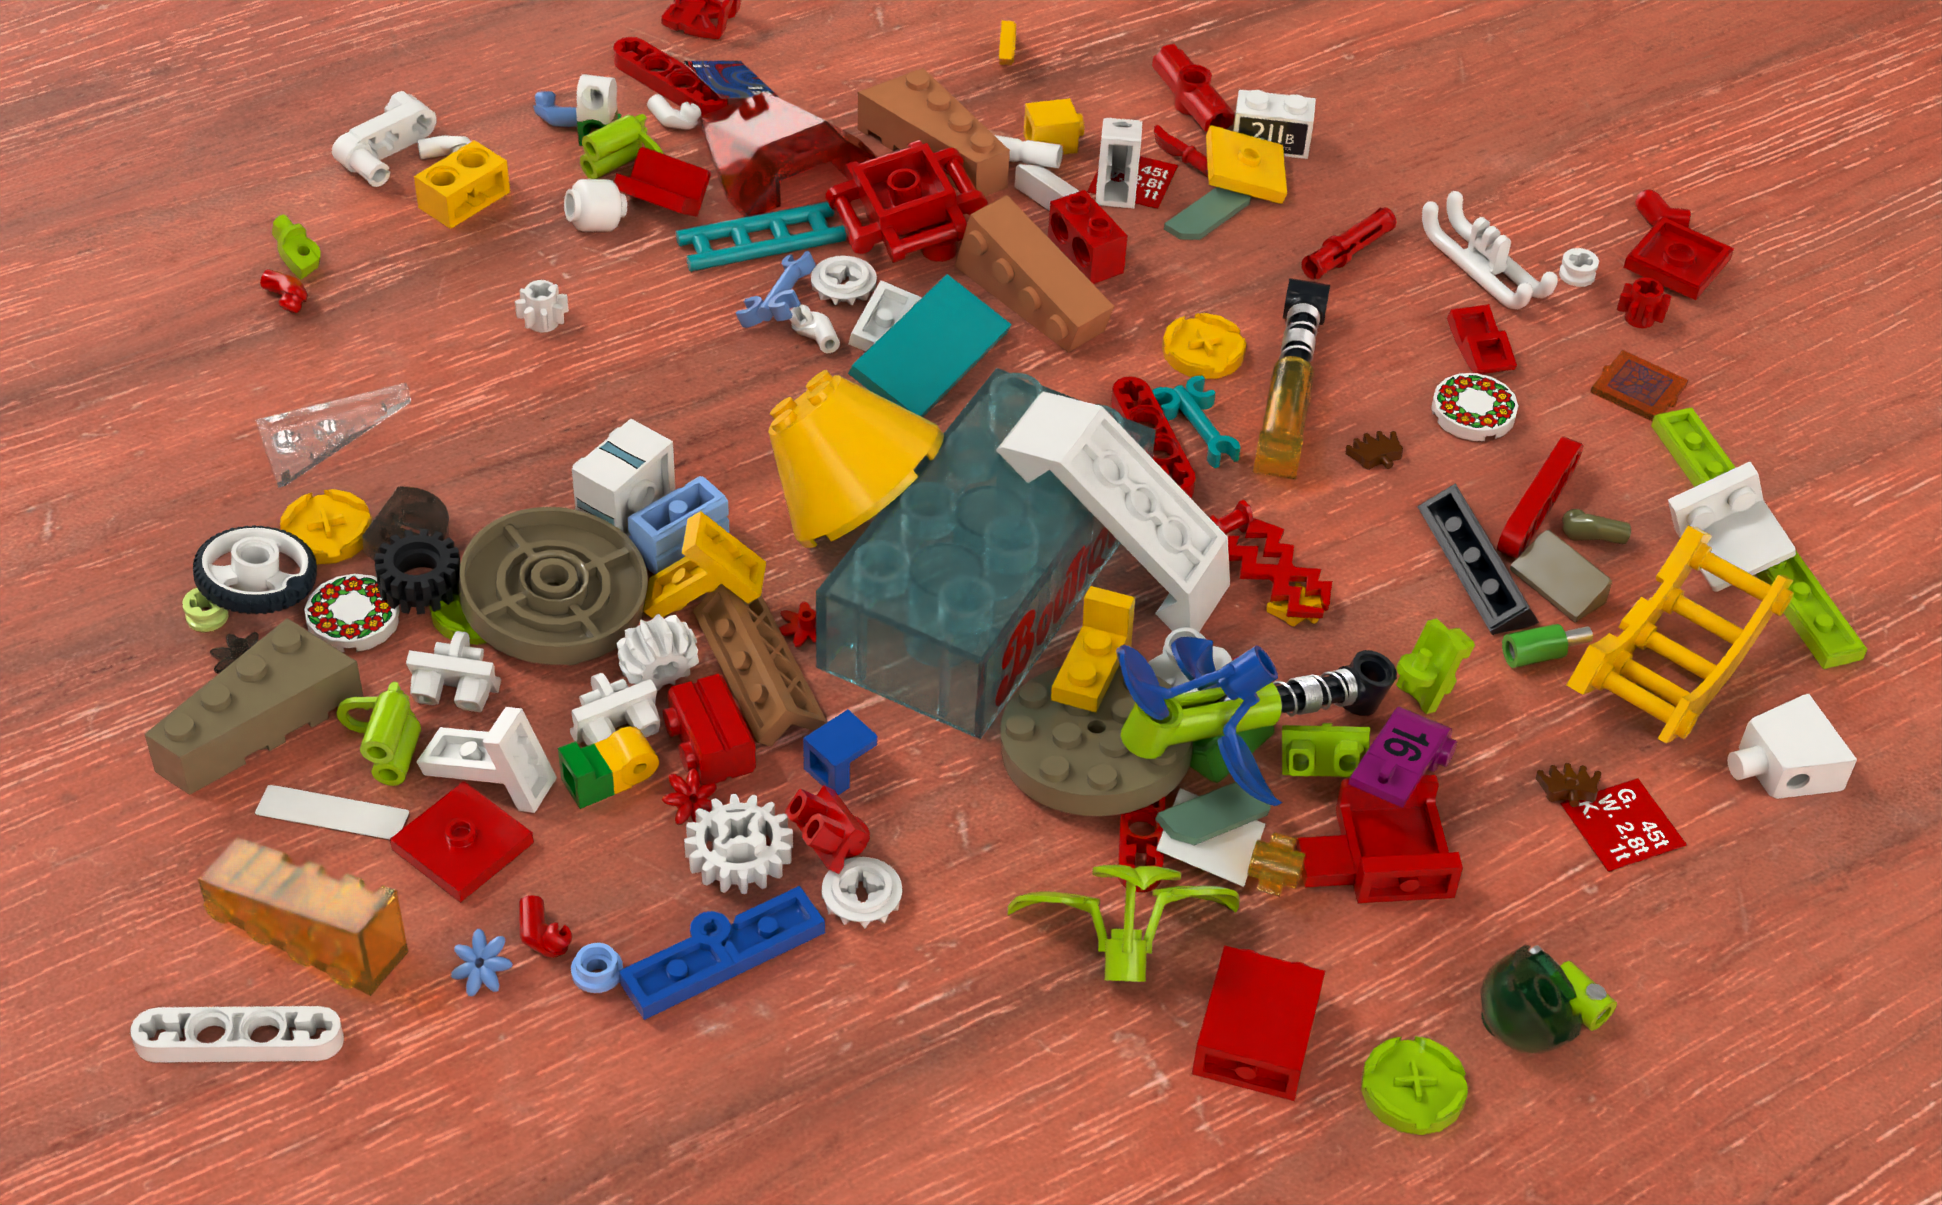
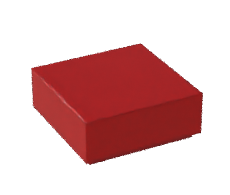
M1346 835L1298 838L1296 851L1305 887L1354 885L1356 872Z

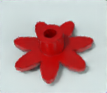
M805 601L800 603L798 614L788 610L780 612L782 619L787 624L779 627V630L783 636L794 635L793 644L795 647H801L808 637L814 644L823 646L825 639L822 633L835 632L837 625L830 621H824L830 613L828 607L814 611Z
M695 768L688 772L686 781L677 774L669 775V782L676 792L664 795L662 801L667 805L677 807L678 810L675 816V823L677 825H682L690 816L693 822H696V810L698 808L708 812L712 811V802L708 798L717 790L716 784L709 783L700 786V776Z

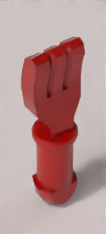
M1154 126L1155 140L1162 150L1174 157L1181 156L1183 163L1190 164L1208 177L1207 156L1197 151L1195 146H1188L1171 136L1161 126Z

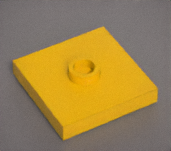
M1210 125L1206 134L1209 185L1282 204L1287 195L1283 145Z

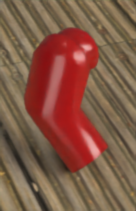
M1650 189L1640 192L1636 197V208L1649 225L1654 226L1661 217H1665L1687 228L1689 227L1690 209L1670 208L1656 191Z
M270 269L265 270L260 281L261 288L282 295L278 301L282 309L292 313L299 312L302 308V302H306L308 298L307 291L302 282L295 277Z
M530 895L520 899L519 930L522 943L548 958H555L565 954L568 951L569 944L572 942V932L569 927L564 925L561 930H558L557 922L550 925L545 923L544 900L541 897Z

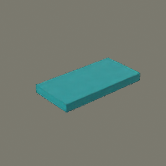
M946 274L852 364L848 374L869 391L924 417L1008 333L1012 324Z

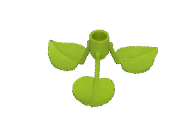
M1103 865L1093 867L1092 875L1096 877H1119L1126 880L1124 929H1111V939H1108L1099 909L1100 899L1051 891L1032 892L1013 899L1008 905L1007 914L1010 915L1021 908L1040 902L1063 903L1091 914L1098 936V952H1105L1104 980L1146 982V954H1152V942L1166 904L1193 897L1220 903L1236 913L1239 908V894L1234 890L1218 886H1176L1154 889L1153 896L1157 897L1142 940V930L1134 929L1136 885L1145 890L1158 880H1180L1181 872L1157 866H1139L1133 869L1126 865Z

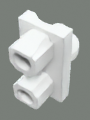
M455 632L450 644L436 642L434 654L409 650L406 665L412 674L410 694L415 702L421 704H439L443 685L457 687L454 698L457 707L467 711L482 712L489 692H499L501 678L495 676V666L492 662L482 661L484 649L470 647V638L467 632Z
M603 673L596 674L591 677L592 691L579 696L582 706L572 710L574 727L570 728V734L577 744L585 741L587 746L607 739L616 731L615 728L627 723L630 727L640 729L645 738L656 734L660 727V718L655 706L657 689L651 679L628 687L624 679L610 684Z

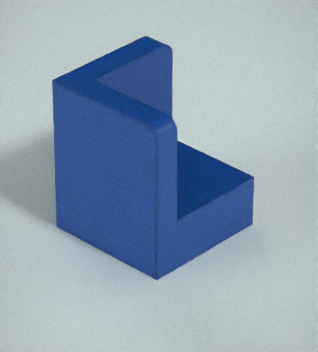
M847 709L803 738L804 770L822 786L825 785L835 790L839 795L850 788V763L874 748L878 743V736Z

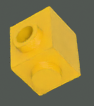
M1070 98L1025 103L1023 135L1026 141L1031 140L1062 145L1063 154L1078 153L1079 137L1084 136L1083 116L1081 113H1076Z

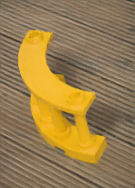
M1689 525L1656 575V581L1662 584L1653 597H1650L1649 600L1640 597L1633 608L1622 619L1619 628L1624 631L1618 637L1608 633L1598 642L1589 644L1566 685L1582 695L1590 693L1595 689L1602 691L1605 688L1666 723L1658 737L1664 743H1669L1677 737L1685 739L1689 735L1700 714L1732 676L1773 613L1781 616L1794 595V592L1788 590L1793 582L1792 579L1787 576L1778 575L1771 586L1711 553L1712 547L1707 544L1712 535ZM1702 568L1762 601L1744 629L1683 596L1684 591L1680 587L1692 569L1699 571ZM1663 612L1670 615L1676 612L1731 643L1732 646L1718 665H1715L1657 632L1658 627L1655 623ZM1637 647L1642 650L1648 647L1704 679V681L1690 693L1632 660V653Z

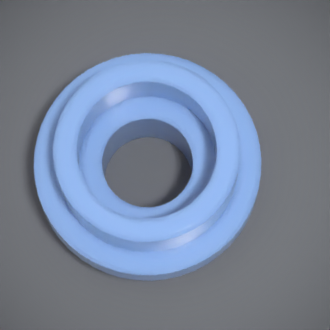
M591 943L581 948L573 959L571 976L575 985L583 991L589 993L606 992L619 983V970L623 969V962L619 954L609 945ZM596 969L604 970V971L596 972V973H595V972H592L593 970H596Z

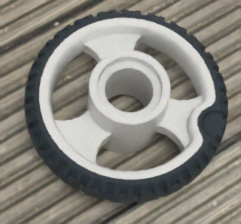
M244 526L217 533L201 545L193 562L195 584L208 601L217 604L218 607H224L226 610L247 614L274 613V611L279 612L282 609L294 606L310 593L317 575L316 558L311 548L296 535L269 526ZM231 552V565H212L219 557ZM279 552L291 557L300 568L299 574H287L279 571Z

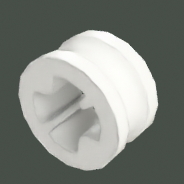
M1582 248L1567 250L1564 253L1560 267V278L1565 283L1576 287L1591 285L1595 280L1596 270L1598 269V257L1593 252Z

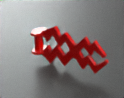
M1244 499L1239 501L1235 509L1219 519L1214 515L1209 517L1225 535L1238 529L1242 533L1246 532L1245 538H1266L1263 557L1280 558L1278 564L1256 563L1259 546L1238 545L1240 536H1227L1229 561H1241L1239 579L1272 581L1273 589L1270 602L1288 601L1286 617L1323 618L1324 610L1327 611L1329 609L1333 581H1319L1321 569L1295 567L1292 564L1294 545L1280 543L1284 535V528L1253 518L1251 506ZM1289 581L1306 582L1305 597L1320 594L1322 608L1300 605L1299 600L1302 587L1288 586Z

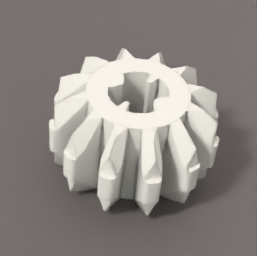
M657 614L652 620L647 622L640 619V625L636 628L626 629L625 637L616 643L618 648L617 654L620 660L619 666L624 677H627L630 684H638L651 679L657 691L663 685L669 683L675 685V680L691 675L690 668L699 663L696 637L692 629H689L687 623L681 622L677 615H670L664 619L660 614Z

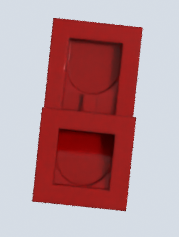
M1490 304L1450 310L1447 321L1462 356L1474 373L1488 374L1516 369L1517 363L1506 330L1498 331Z

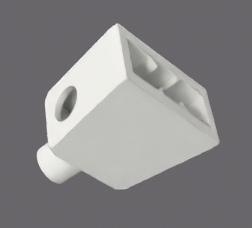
M1103 119L1096 202L1100 206L1135 208L1142 137V122L1139 120ZM1120 172L1125 174L1124 181L1115 182L1110 180L1111 173Z
M1809 693L1752 718L1747 724L1739 750L1729 753L1727 759L1730 773L1736 780L1756 776L1769 796L1776 799L1842 791L1845 789L1857 761L1854 754Z

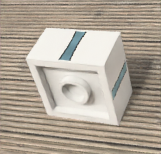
M633 419L628 420L621 427H617L585 458H580L573 464L572 478L575 510L600 517L629 537L631 534L628 531V517L676 490L673 441Z

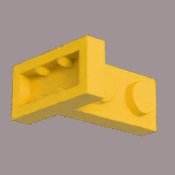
M700 511L687 519L682 554L685 557L649 578L643 612L651 618H654L657 614L665 617L674 611H680L689 602L706 592L714 591L720 584H723L746 603H750L761 596L766 561Z
M1093 586L1089 587L1084 597L1083 625L1051 686V701L1097 712L1120 665L1116 649L1121 645L1132 647L1135 597Z

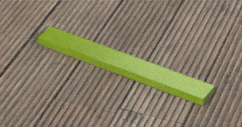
M1692 407L1654 415L1651 427L1694 487L1736 468ZM1797 551L1794 557L1756 574L1760 580L1771 586L1778 575L1787 576L1793 580L1788 590L1794 592V595L1783 613L1822 669L1864 659L1867 652L1866 646Z

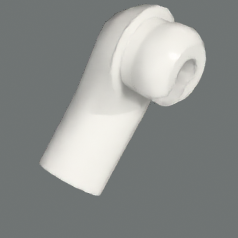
M660 94L653 95L647 103L648 109L664 127L690 130L699 123L697 119L701 115V110L694 103L689 104L685 102L681 105V109L677 110L672 108Z
M437 136L417 140L421 160L450 155L472 142L465 136Z
M800 305L791 309L793 316L789 320L792 322V328L797 334L816 340L824 353H833L839 348V338L826 315L811 311L806 305Z

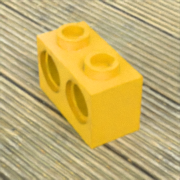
M475 140L414 176L418 208L449 229H452L510 193L507 160Z

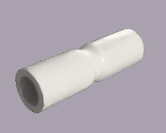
M994 135L1010 150L1009 161L1011 162L1022 161L1025 164L1051 168L1060 167L1063 155L1062 145L1031 140L1022 141L1017 138Z

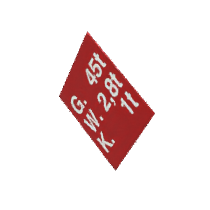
M1140 156L1135 204L1159 209L1178 165ZM1098 170L1087 193L1096 194ZM1120 172L1111 173L1110 180L1122 182L1124 181L1125 174Z
M1638 778L1599 790L1594 802L1579 800L1577 807L1570 806L1569 801L1560 803L1608 872L1687 846L1686 842Z

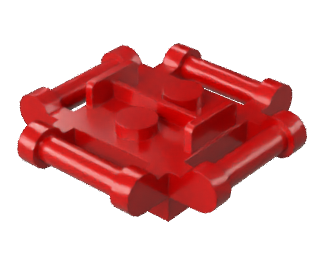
M920 140L908 143V148L862 163H858L856 160L846 163L844 167L848 181L830 187L825 194L830 208L837 211L849 234L848 242L853 252L865 254L875 244L884 242L892 263L904 260L906 254L954 238L957 241L963 240L967 227L964 214L970 216L972 213L988 205L983 192L976 190L963 168L964 160L956 148H947L933 153L928 143L922 144ZM946 174L950 175L960 195L956 196V192L952 187L950 181L948 180ZM860 198L865 207V213L870 222L869 225L862 226L851 205V201ZM946 220L949 222L902 239L898 237Z

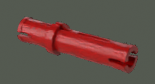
M1380 207L1373 214L1355 224L1341 235H1333L1327 238L1321 248L1302 259L1301 266L1304 274L1311 280H1318L1333 268H1340L1348 264L1354 254L1396 227L1397 222L1394 213L1387 207Z

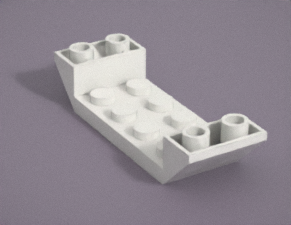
M1048 392L1039 394L996 451L1027 483L1050 470L1169 592L1155 614L1172 631L1178 628L1189 627L1200 632L1230 586L1228 537L1103 406Z

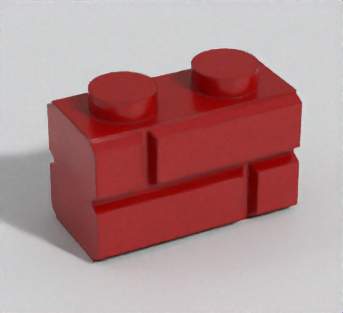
M717 673L699 678L696 683L689 681L670 687L668 691L669 708L663 709L662 715L669 736L678 735L681 743L678 744V750L686 772L695 768L699 773L701 785L726 781L729 776L733 779L753 773L754 769H756L755 742L723 676Z

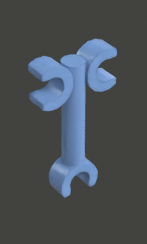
M805 251L802 257L796 261L792 254L787 255L782 260L784 272L764 301L760 296L745 299L744 303L747 309L736 312L742 327L748 328L762 321H770L773 316L776 321H786L792 318L793 315L790 308L799 307L801 303L795 291L791 289L799 278L810 274L816 266L810 251Z

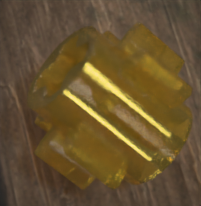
M1274 832L1271 835L1270 842L1257 839L1247 875L1259 879L1258 891L1280 897L1284 886L1293 889L1297 888L1306 853L1294 850L1297 838Z

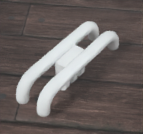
M1452 191L1448 195L1446 210L1452 227L1468 242V248L1463 249L1441 229L1438 221V205L1433 201L1424 204L1422 223L1431 242L1502 305L1509 309L1518 310L1526 306L1531 297L1546 298L1553 293L1558 282L1557 275L1553 272H1546L1543 274L1541 282L1532 277L1508 256L1511 240L1508 237L1500 235V231L1495 226H1490V222L1484 217L1476 219L1473 225L1466 219L1462 209L1463 195L1460 192ZM1503 272L1518 285L1516 293L1511 291L1495 275Z

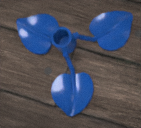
M1180 637L1171 643V650L1182 673L1190 681L1172 688L1159 686L1153 669L1137 650L1127 645H1121L1116 649L1122 675L1131 696L1146 714L1155 719L1161 720L1169 716V710L1164 699H1170L1196 688L1198 691L1221 687L1231 700H1236L1239 697L1243 699L1242 704L1224 726V735L1218 738V746L1222 758L1233 779L1249 795L1272 806H1278L1283 803L1272 794L1250 749L1242 737L1236 734V726L1250 707L1260 702L1256 692L1278 679L1275 665L1260 646H1254L1216 671L1213 662L1212 640Z

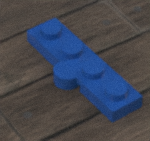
M800 886L736 915L732 924H730L729 919L719 912H703L697 915L691 922L689 938L619 970V982L643 1020L824 934L825 920Z

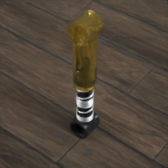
M1289 278L1283 319H1287L1286 329L1284 331L1279 360L1272 369L1253 473L1292 480L1297 478L1305 421L1314 381V369L1309 362L1312 361L1315 351V337L1318 334L1317 328L1319 325L1324 324L1330 284Z

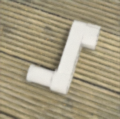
M404 91L397 92L391 96L389 103L385 107V113L350 129L349 132L340 136L334 142L332 155L334 159L350 172H358L373 187L382 186L389 179L390 171L388 169L390 168L380 160L416 143L417 140L429 136L436 125V115L413 95L406 94Z

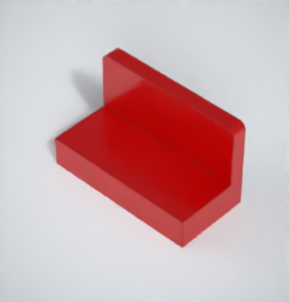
M640 147L631 176L616 173L614 182L620 192L681 214L698 217L711 177V171L660 152Z

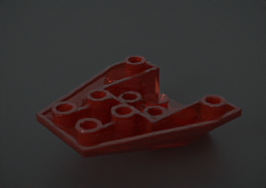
M762 92L699 117V124L725 197L743 217L763 214L781 207L780 181L829 161L847 178L844 167L846 163L855 160L858 163L878 158L859 138L767 92Z

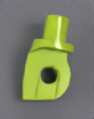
M285 214L278 216L273 221L272 235L278 242L277 250L287 267L301 280L319 267L320 248L316 242L306 237V230L301 224H293Z

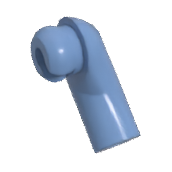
M539 91L535 94L536 105H533L536 115L552 126L577 127L576 107H559L555 105L556 96L551 91Z

